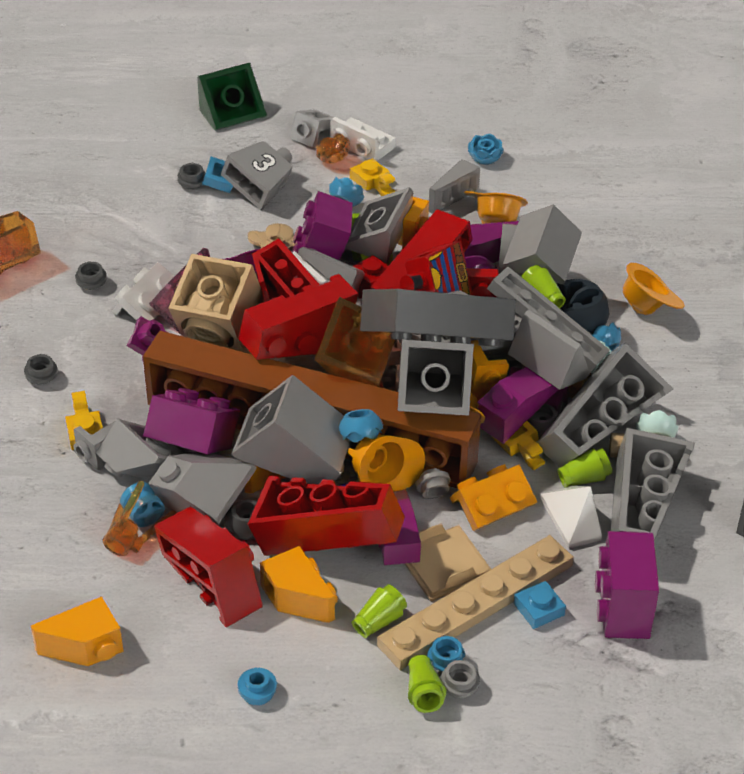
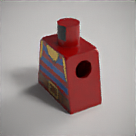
M461 241L436 246L406 261L407 275L402 276L400 280L401 289L438 293L461 290L468 295H473Z

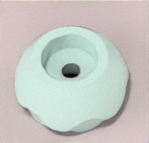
M656 410L650 415L642 413L638 422L635 423L636 430L672 438L675 437L679 429V424L676 425V417L674 415L668 416L660 410Z

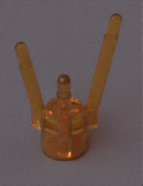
M143 481L137 483L124 509L119 503L109 530L102 539L104 546L118 556H125L130 550L138 553L143 544L156 534L153 525L138 537L139 528L137 524L128 519L144 487ZM171 510L155 524L176 514V511Z

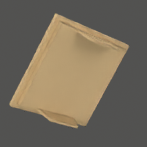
M441 523L419 531L421 540L420 562L405 564L430 602L452 593L491 570L490 566L459 525L445 530Z

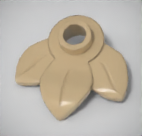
M282 223L271 224L267 226L266 231H249L247 236L251 244L261 248L278 238L290 251L295 245L293 243V229Z

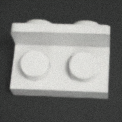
M334 117L330 120V142L368 160L373 158L378 161L396 147L395 137L351 117L347 121H343Z

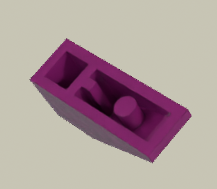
M525 367L500 380L478 401L477 410L485 416L480 428L504 444L559 389Z

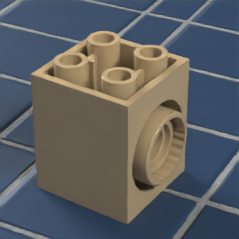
M191 254L169 305V311L181 336L250 354V351L239 340L244 310L263 303L264 298L251 264Z

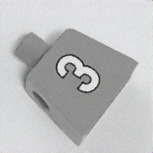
M260 141L229 154L221 176L257 208L262 210L287 183L292 171V154L287 148L282 147L276 151L268 143Z

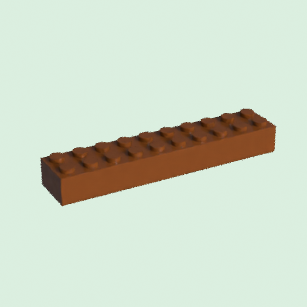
M164 331L158 332L143 355L148 405L151 403L152 395L165 394L167 389L178 391L179 388L199 392L198 398L210 400V397L223 398L230 401V407L240 409L236 429L241 430L249 408L290 376L294 375L342 415L354 410H372L380 417L383 423L380 435L407 438L418 442L425 454V465L422 473L433 468L445 471L450 476V483L448 484L450 487L457 488V484L471 478L478 463L481 413L469 410V416L398 411V392L273 359L256 360L252 354ZM353 442L351 448H356L359 442ZM347 452L345 458L352 460V456Z

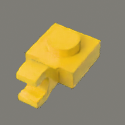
M373 158L349 168L350 178L358 185H361L366 191L374 188L381 196L395 192L389 185L395 181V177Z
M85 390L71 393L75 415L65 416L71 450H74V444L76 443L74 436L75 428L81 426L90 435L103 428L99 411L89 412Z
M528 421L504 444L492 437L510 456L520 452L532 470H536L545 464V461L539 456V454L543 453V449L536 442L539 440L538 431Z

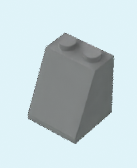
M401 340L398 411L469 416L474 344Z
M292 375L249 408L231 455L236 459L290 479L293 477L305 478L307 484H320L322 479L335 481L340 477L345 469L343 462L346 453L351 448L353 442L348 438L343 440L339 431V425L344 415Z

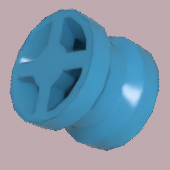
M137 482L129 486L120 498L121 506L127 513H130V519L138 527H148L161 518L165 510L162 500L155 496V492L146 482Z

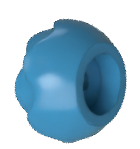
M493 134L475 135L472 141L468 143L470 156L476 162L484 165L497 161L504 151L502 141Z
M335 177L334 181L329 184L330 195L352 202L353 207L360 204L364 199L362 186L354 185L351 179L347 177L341 179Z
M613 322L609 326H598L594 333L591 334L597 340L603 341L605 346L609 347L611 351L620 345L621 329L620 327L617 328Z
M369 409L354 410L346 413L339 425V431L343 440L348 438L352 442H359L364 437L375 439L383 429L380 417Z

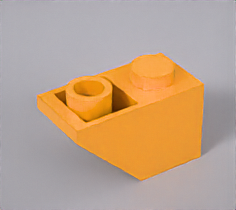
M300 546L260 562L261 587L278 612L327 623L335 620V604L338 602L337 593L330 582L325 583L320 576L315 560L312 557L307 558Z

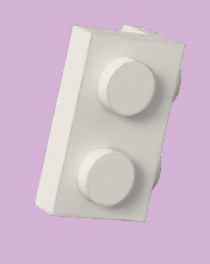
M159 262L150 270L144 267L132 280L136 284L133 287L125 285L115 296L114 299L118 303L112 312L117 315L124 309L136 320L141 316L149 321L155 320L170 305L180 281Z

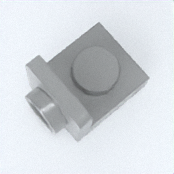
M315 109L296 111L290 137L295 141L314 147L317 144L319 134H322L324 130H330V120L334 117Z
M115 421L92 435L81 426L74 429L76 442L74 450L77 456L84 462L88 461L97 470L103 468L106 462L96 452Z

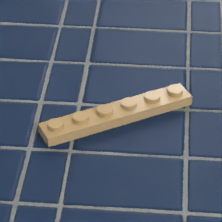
M548 535L377 636V647L399 670H402L408 666L409 661L413 657L427 655L429 648L432 647L433 642L437 638L442 636L455 638L513 603L514 594L541 582L549 581L572 567L574 557L551 535Z

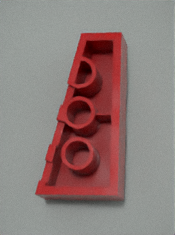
M436 209L374 282L371 289H401L400 280L402 276L407 275L406 261L436 246L461 241L463 252L465 253L473 240L470 221Z
M268 476L248 521V526L263 555L268 556L281 554L300 546L303 552L394 543L397 542L405 516L390 484L350 481L346 486H337L334 480L322 479L320 484H307L305 478L293 477L290 482H281L279 476Z

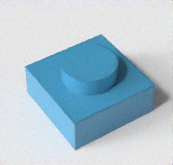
M211 156L202 184L231 193L233 185L221 176L225 161Z
M547 581L514 594V605L533 629L565 616L566 605Z

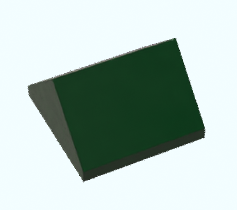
M250 62L197 77L199 110L214 130L267 116Z

